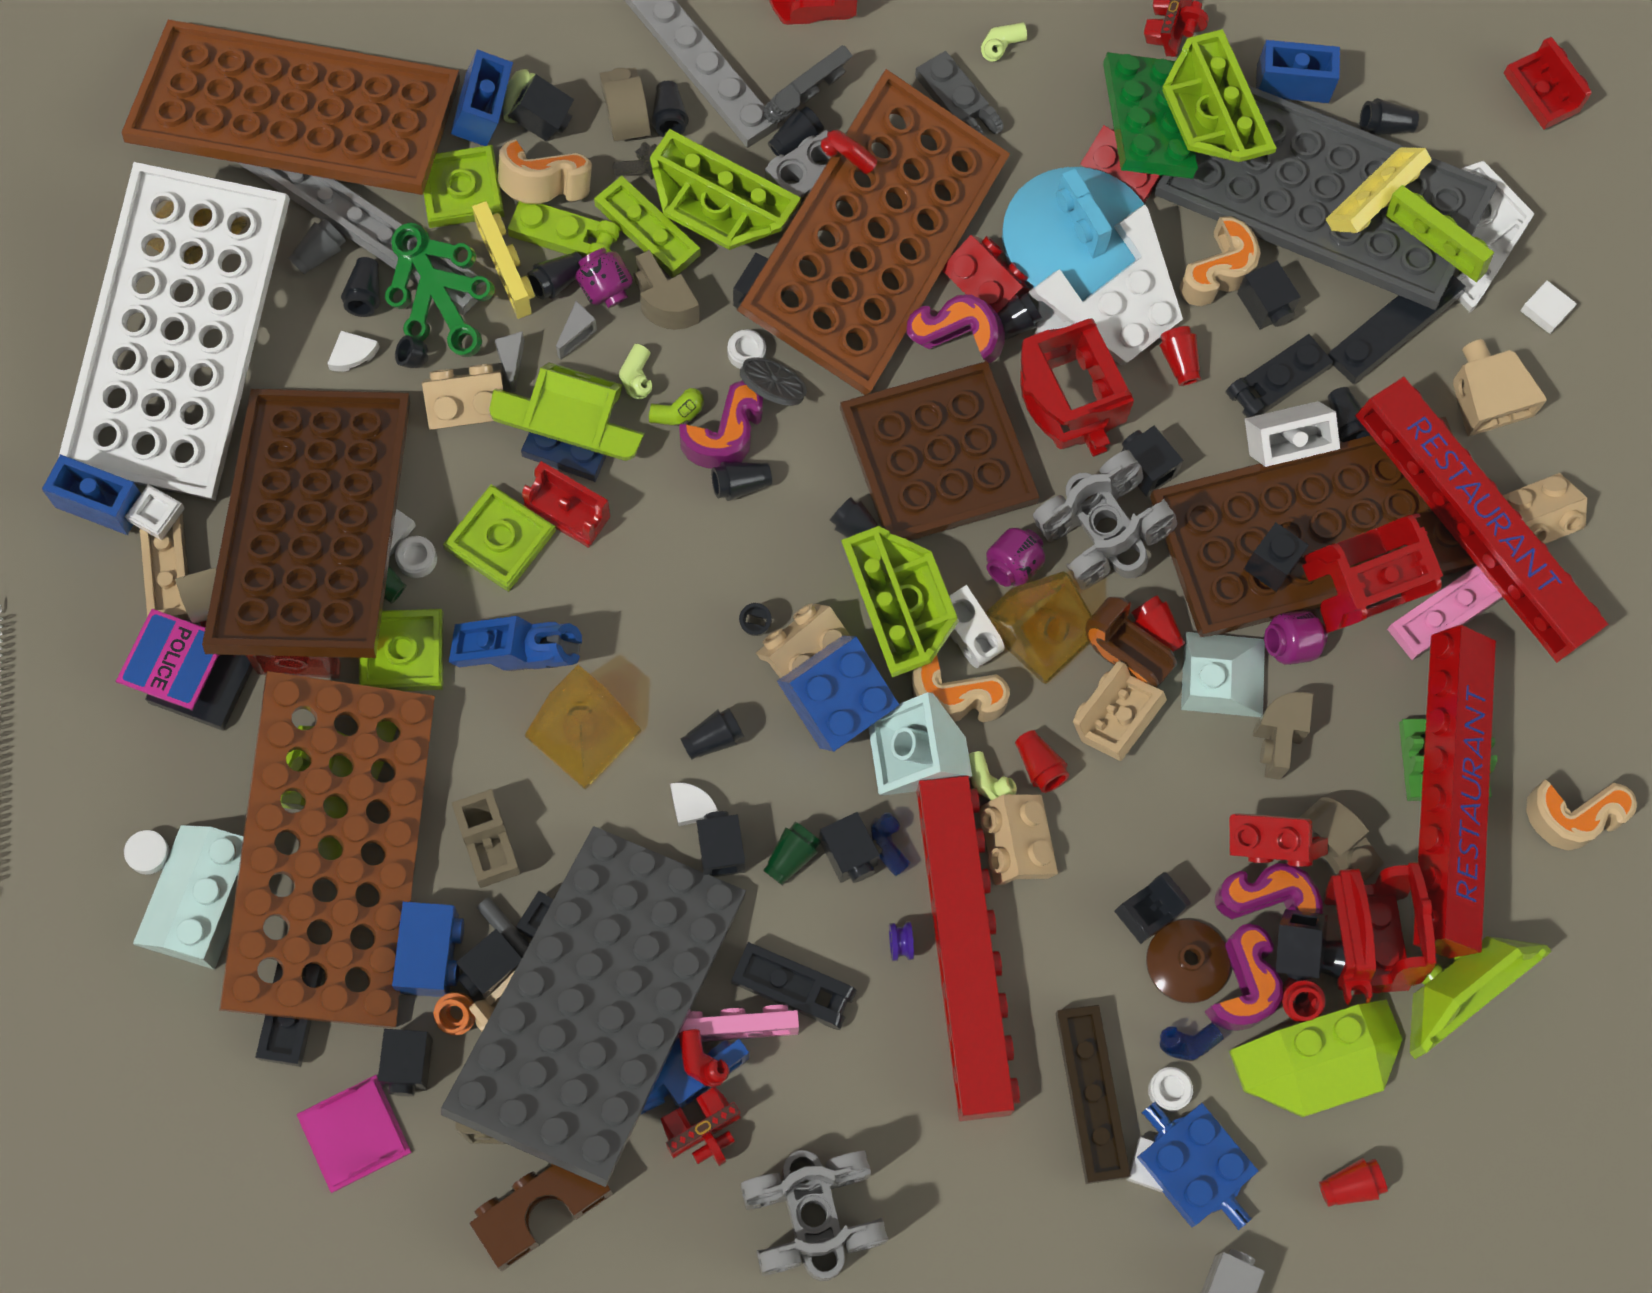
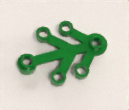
M415 223L401 225L392 236L391 245L393 252L398 257L392 284L385 292V299L389 305L397 309H404L409 306L412 295L407 285L413 266H415L420 275V280L410 318L404 323V334L418 338L421 341L427 339L430 334V326L426 319L433 298L450 328L447 337L449 348L462 357L475 355L482 346L481 334L477 329L465 323L446 288L469 293L479 301H488L494 295V285L483 276L471 278L435 269L427 256L451 259V262L456 266L467 269L476 261L474 249L464 243L452 245L431 240L428 232ZM416 237V247L412 250H408V241L411 238ZM462 250H467V259L463 262H459V252ZM485 282L487 286L485 293L477 295L476 287L478 284ZM398 290H402L403 299L395 303L393 299L394 294ZM421 323V332L413 336V325ZM471 335L473 343L469 348L464 349L462 341L466 336Z

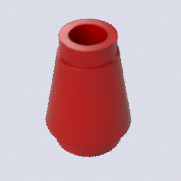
M1190 326L1176 327L1160 335L1162 343L1159 347L1177 379L1178 385L1186 386L1200 381L1197 335L1192 333Z
M1158 595L1131 612L1136 620L1134 623L1166 645L1172 652L1186 644L1167 601L1162 602Z
M1035 730L1022 734L1015 741L1033 787H1039L1042 793H1047L1061 786L1069 778V773L1066 770L1068 764Z
M1288 978L1283 984L1282 1003L1284 1011L1291 1019L1298 1022L1313 1020L1319 1017L1324 1010V992L1314 982Z
M1361 1158L1329 1176L1326 1180L1319 1182V1187L1327 1207L1379 1200V1195L1388 1192L1385 1178L1376 1159L1365 1161L1364 1158Z

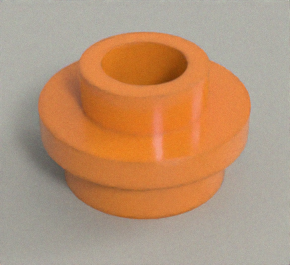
M450 992L441 997L434 1008V1020L439 1029L449 1035H462L469 1031L475 1024L476 1019L469 1010L474 1001L468 995L461 992ZM451 1006L461 1008L463 1012L462 1019L457 1020L451 1016Z

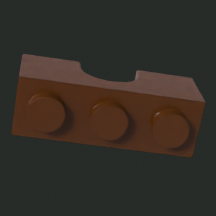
M551 1164L550 1168L538 1176L532 1171L512 1185L515 1192L502 1201L494 1197L475 1210L477 1218L471 1221L470 1225L497 1268L504 1271L540 1246L529 1227L530 1214L536 1205L549 1199L559 1200L567 1205L577 1220L613 1195L609 1186L606 1185L604 1187Z

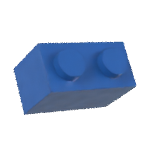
M1266 40L1257 63L1256 88L1282 99L1329 103L1339 81L1340 47Z
M478 49L476 50L465 75L451 130L452 135L483 146L488 145L499 123L513 62Z
M61 454L42 487L43 492L55 508L126 535L129 534L133 524L128 522L125 516L141 495L134 482Z
M416 902L402 903L392 987L395 991H400V994L443 997L445 994L450 993V986H457L459 966L456 963L458 960L453 959L455 944H462L464 918H458L459 914L454 905Z

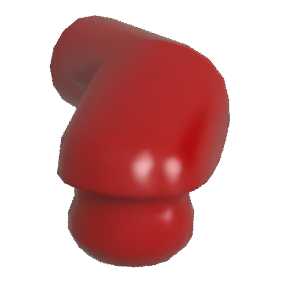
M840 130L828 132L827 137L821 140V148L827 156L835 157L840 153L864 174L870 173L877 164V158Z
M699 1029L686 1030L679 1033L683 1067L686 1074L705 1086H720L729 1075L727 1063L722 1059L718 1061L703 1052Z

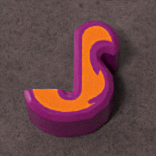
M972 294L953 297L944 304L939 313L930 306H922L915 310L907 321L906 329L908 336L914 342L927 349H932L972 331L983 360L990 364L1000 356L1005 344V331L1001 319L991 305Z
M741 380L729 387L718 433L705 428L680 424V448L688 460L708 469L720 466L721 462H742L750 450L751 426L749 421L755 425L762 421L763 397L752 391Z
M1276 863L1265 868L1253 884L1247 881L1248 874L1246 872L1238 871L1227 877L1215 893L1216 908L1221 914L1231 920L1284 902L1288 910L1323 913V903L1319 889L1309 874L1297 866H1290L1288 864Z
M1254 924L1240 926L1225 944L1242 996L1214 1004L1205 1011L1213 1024L1226 1030L1239 1031L1259 1024L1276 1011L1283 999V982L1278 972L1263 960L1273 951L1274 944L1268 932L1259 925Z

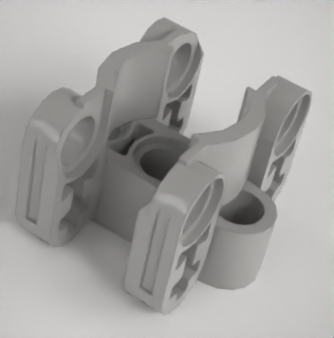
M1124 450L1110 458L1100 468V474L1078 473L1072 476L1066 485V500L1062 495L1056 496L1046 501L1033 513L1037 527L1048 542L1060 539L1074 527L1080 525L1094 545L1084 551L1070 564H1066L1070 575L1081 590L1087 589L1101 581L1110 572V566L1124 578L1140 576L1148 565V556L1143 541L1147 545H1153L1168 536L1177 527L1176 515L1170 509L1165 499L1138 516L1133 513L1131 520H1129L1116 500L1119 497L1133 490L1143 480L1142 468L1129 450ZM1093 495L1091 499L1085 501L1089 496ZM1104 518H1113L1117 521L1116 528L1109 533L1099 532L1096 526ZM1128 549H1134L1140 553L1139 559L1131 565H1125L1118 561L1120 554Z
M807 1150L796 1151L785 1161L783 1166V1182L780 1173H772L741 1183L746 1210L786 1201L795 1239L792 1242L757 1250V1258L762 1276L801 1266L802 1259L807 1273L813 1279L829 1281L835 1278L843 1267V1246L846 1245L847 1253H854L883 1245L889 1240L885 1231L883 1217L856 1226L847 1227L845 1225L842 1230L840 1229L831 1189L854 1184L870 1177L871 1169L867 1161L866 1151L852 1152L829 1159L826 1167L822 1166L819 1158L814 1153ZM798 1161H806L812 1165L810 1167H803L790 1174L791 1166ZM809 1204L819 1205L825 1212V1222L818 1227L807 1226L801 1219V1210ZM833 1251L836 1256V1266L827 1272L817 1270L812 1263V1256H824Z

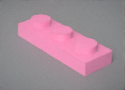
M1475 566L1396 620L1387 630L1410 659L1414 660L1430 649L1432 634L1459 625H1465L1503 597L1480 568Z
M770 1005L762 1008L763 1013L746 1014L744 1008H729L721 1010L720 1016L703 1017V1012L690 1011L680 1032L699 1029L702 1042L798 1035V1010L788 1011L787 1005Z

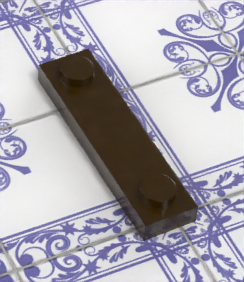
M1099 1005L1057 1010L1055 1015L1085 1184L1127 1179L1131 1175Z

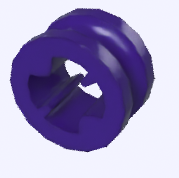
M905 922L902 927L896 926L895 923H889V943L892 961H898L900 956H906L908 960L914 959V940L911 922Z

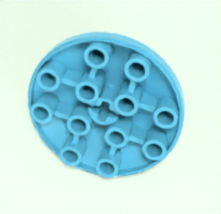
M1064 167L1044 172L1024 184L1008 205L1002 227V245L1006 260L1009 265L1014 262L1016 267L1028 277L1024 283L1030 289L1060 269L1083 301L1136 260L1114 226L1136 209L1143 206L1144 203L1124 182L1099 170L1085 167Z

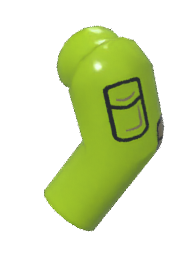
M689 388L671 406L651 403L649 423L679 426L680 424L687 425L701 412L704 406L703 394L696 388Z

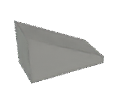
M575 301L556 345L557 355L560 359H563L597 331L595 318L577 301Z
M523 331L495 339L497 352L511 392L516 391L525 343Z

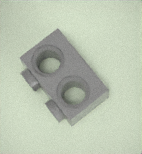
M827 130L816 137H807L799 144L798 148L787 155L775 157L765 168L766 180L801 197V203L791 216V220L826 164L820 165L815 162H828L831 158L821 148V140L827 137ZM786 180H795V181H797L798 183L788 184V183H786V182H784V181H786Z

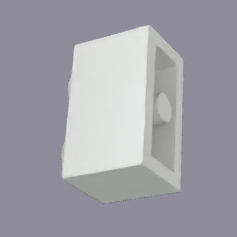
M1319 401L1245 418L1249 455L1265 467L1340 449L1336 411Z

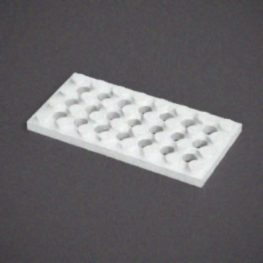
M137 162L133 163L59 456L61 454L130 480L135 484L144 486L149 484L154 488L216 501L290 201L286 193ZM162 201H172L174 203L173 213L164 219L157 218L155 215L157 205ZM200 209H210L212 211L211 221L202 227L195 226L193 223L195 213ZM241 216L250 218L251 225L247 232L241 235L232 233L231 225L236 218ZM154 238L164 239L165 246L159 255L148 256L146 254V246L150 240ZM192 246L202 247L203 256L201 260L195 264H186L184 261L186 250ZM230 254L240 255L241 265L236 271H223L222 262L226 256ZM146 275L154 276L155 286L153 290L147 294H139L136 289L138 280ZM184 283L192 284V297L185 302H177L174 297L176 288ZM222 291L230 292L232 301L229 307L224 310L214 309L213 298L215 295ZM135 313H143L146 318L144 327L137 332L128 331L127 321L129 317ZM173 321L183 322V334L176 340H168L165 336L167 325ZM211 329L221 330V343L214 348H206L203 344L204 335ZM125 351H134L136 355L135 364L130 369L120 370L117 365L120 354ZM163 359H172L174 361L173 373L166 378H158L155 372L157 364ZM201 367H210L213 371L211 382L205 386H196L194 383L195 372ZM115 389H124L126 392L125 403L118 408H110L108 405L109 394ZM153 397H163L165 401L163 412L157 416H148L146 412L148 401ZM192 405H201L204 412L202 419L196 424H187L184 419L187 408ZM112 426L117 432L116 440L113 444L103 447L98 442V435L103 428ZM144 435H153L155 438L154 449L146 455H140L136 448L138 440ZM182 443H191L194 447L193 457L188 462L178 463L175 459L176 448Z

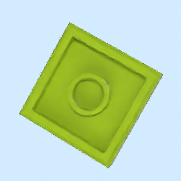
M493 145L436 153L424 190L429 228L475 222L472 206L487 201L492 215L499 213L501 217H505Z
M491 484L444 542L443 547L444 550L509 592L554 535L556 528L553 524Z
M442 609L382 611L376 658L359 659V685L400 691L443 690L444 613Z

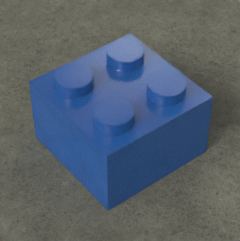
M856 636L839 637L777 680L819 748L828 751H836L899 706L898 701Z

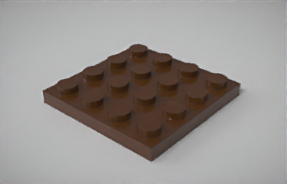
M987 361L840 402V411L881 526L891 534L911 541L1038 504L1039 494Z

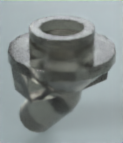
M643 142L641 147L635 151L638 160L615 161L613 164L614 175L617 177L621 175L638 176L646 173L650 179H653L654 175L650 156L657 145L654 144L650 147L648 143Z

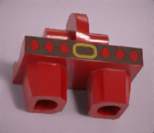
M1153 0L1155 15H1165V18L1147 19L1144 28L1146 43L1163 45L1166 56L1177 57L1183 35L1185 37H1192L1194 32H1201L1208 25L1209 16L1202 10V3L1199 1L1192 2V0Z
M713 1087L696 1098L706 1118L694 1126L690 1125L681 1107L661 1118L665 1135L668 1139L666 1146L673 1159L704 1141V1146L692 1152L697 1164L711 1156L718 1166L727 1162L721 1150L735 1142L730 1131L715 1139L713 1135L741 1119V1113L735 1102L729 1104L724 1095L716 1087Z

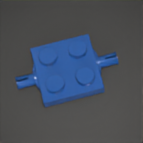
M1156 1102L1152 1103L1142 1114L1158 1131V1134L1155 1136L1153 1144L1137 1156L1138 1160L1163 1189L1162 1192L1191 1228L1200 1223L1209 1214L1222 1209L1236 1226L1237 1230H1240L1252 1217L1247 1214L1235 1197L1238 1195L1241 1187L1259 1172L1258 1169L1203 1103L1199 1104L1185 1117L1173 1121L1167 1117Z

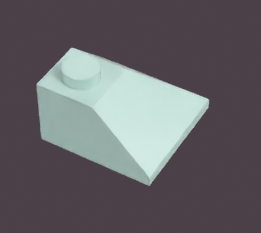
M1185 632L1184 641L1186 644L1183 648L1181 710L1261 717L1263 714L1264 639L1226 635L1201 637L1198 633Z
M927 692L900 703L898 707L868 727L879 795L917 791L919 781L962 776L972 777L966 737L933 693Z

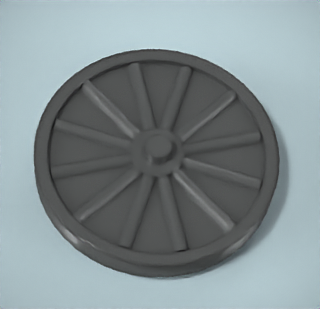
M752 357L746 359L740 368V376L743 382L752 391L772 402L788 406L798 405L803 401L807 393V388L800 377L787 367L772 360Z

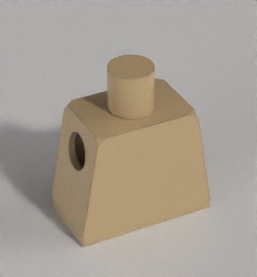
M1483 339L1475 340L1463 347L1462 351L1468 363L1461 367L1453 379V385L1468 437L1534 417L1547 401L1544 393L1515 352L1508 350L1491 356Z

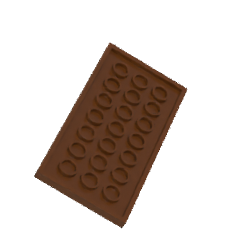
M281 389L250 390L202 645L205 654L376 658L411 404L409 393Z
M1446 416L1441 417V419L1445 422L1447 429L1452 434ZM1371 435L1342 442L1338 450L1267 467L1259 463L1153 490L1150 495L1153 506L1165 499L1170 509L1176 515L1177 527L1165 537V541L1197 632L1201 637L1219 635L1269 622L1281 613L1303 610L1311 611L1321 608V602L1336 596L1337 590L1329 574L1308 582L1302 565L1306 564L1304 555L1373 530L1407 515L1418 513L1421 515L1416 520L1420 528L1424 526L1425 531H1427V536L1443 576L1477 566ZM1275 522L1309 545L1296 567L1277 592L1244 570L1251 555ZM1403 545V546H1401V547H1398V548L1393 549V550H1391V551L1385 552V553L1380 554V555H1378V556H1375V557H1373V558H1370V559H1367V560L1362 561V562H1360V563L1354 564V565L1350 566V568H1351V567H1354V566H1357V565H1359V564H1362V563H1364V562L1370 561V560H1372V559H1375V558H1377V557H1380V556H1382V555L1388 554V553L1393 552V551H1395V550H1398V549H1401V548H1403V547H1406L1407 545Z

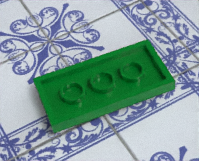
M1110 52L1106 54L1103 67L1120 168L1123 171L1193 179L1198 169L1195 152L1187 149L1162 91L1175 61L1133 56L1130 54Z

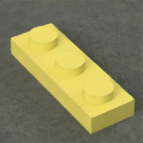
M1398 148L1326 218L1331 230L1357 233L1367 228L1371 223V219L1382 208L1389 205L1392 194L1401 185L1406 186L1415 181L1420 176V171L1432 161L1426 148Z
M487 201L472 206L476 226L517 319L531 315L529 299L535 297L528 277L523 276L520 278L516 269L521 264L513 244L506 246L502 236L507 235L500 214L492 215Z

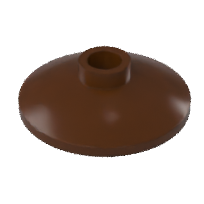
M1178 920L1169 923L1154 935L1148 946L1146 965L1149 976L1157 989L1172 1000L1181 1003L1203 1002L1217 994L1227 981L1230 971V959L1225 948V942L1214 929L1204 923L1195 920ZM1185 952H1194L1198 957V963L1196 965H1189L1184 959Z

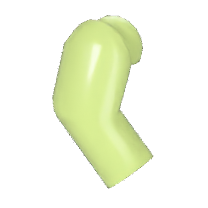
M1025 23L991 28L981 45L983 57L988 61H997L1003 56L1009 44L1026 41L1027 30Z
M527 69L516 71L508 81L503 102V118L506 122L516 123L508 117V114L523 87L535 75V73H529Z
M640 344L633 345L619 371L620 380L627 394L635 399L646 398L653 388L652 381L647 380L642 371L651 352Z
M977 751L969 754L972 777H970L973 788H977L980 795L991 801L1003 794H1016L1017 787L1011 778L1003 776L998 780L990 775L983 752Z

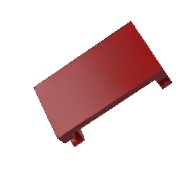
M540 461L535 468L534 476L536 478L531 487L525 485L523 488V505L553 524L557 530L589 548L611 517L608 500Z

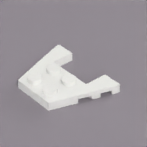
M1484 160L1462 168V170L1498 183L1473 234V237L1480 238L1487 244L1489 249L1494 251L1488 270L1477 283L1464 273L1457 277L1466 286L1464 294L1457 300L1469 313L1475 309L1534 216V212Z
M1146 205L1139 207L1114 226L1136 260L1082 301L1060 269L1053 272L1029 291L1030 295L1038 302L1043 301L1055 310L1054 314L1064 322L1069 321L1075 324L1093 318L1112 358L1120 365L1128 363L1160 338L1162 333L1170 330L1183 320Z

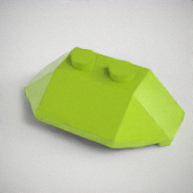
M1221 29L1187 38L1162 88L1187 149L1236 162L1275 153L1277 148L1224 30Z
M671 129L668 130L650 156V163L663 215L728 250L782 231L801 203V197Z
M880 526L841 540L892 678L931 663L959 622L932 551L905 538L891 534Z
M1486 936L1482 939L1481 953L1453 958L1455 961L1445 969L1439 963L1436 964L1432 972L1427 974L1422 982L1423 986L1413 993L1409 1053L1414 1059H1417L1430 1051L1551 953L1550 948L1545 944Z
M1385 999L1357 1004L1310 1021L1277 1030L1229 1050L1244 1092L1255 1097L1257 1096L1300 1117H1306L1384 1091L1403 1039L1388 1001Z

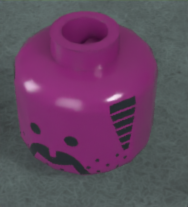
M601 248L578 262L580 268L576 272V279L591 304L600 305L605 303L608 308H611L628 298L625 291L633 284V278L617 252H607L605 248Z
M1019 528L1007 529L986 552V560L988 562L986 567L990 576L1005 587L1010 585L1014 587L1024 586L1045 564L1042 539L1029 529L1025 531Z
M1306 610L1287 612L1276 615L1265 630L1264 642L1268 653L1279 663L1284 665L1311 662L1319 658L1327 643L1328 633L1326 634L1323 627L1325 625L1321 623L1320 619L1313 612Z

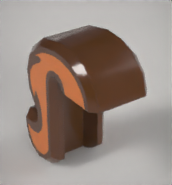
M1122 597L1107 598L1085 624L1087 640L1105 660L1113 665L1117 661L1125 663L1131 676L1158 688L1177 665L1175 654L1170 648L1127 618L1131 602Z

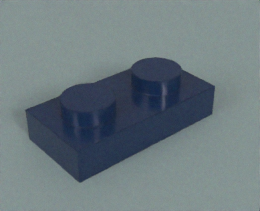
M531 432L528 433L521 449L522 457L539 463L542 461L553 468L596 482L607 456Z

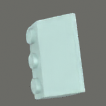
M181 825L133 944L215 970L231 928L243 836L214 827Z

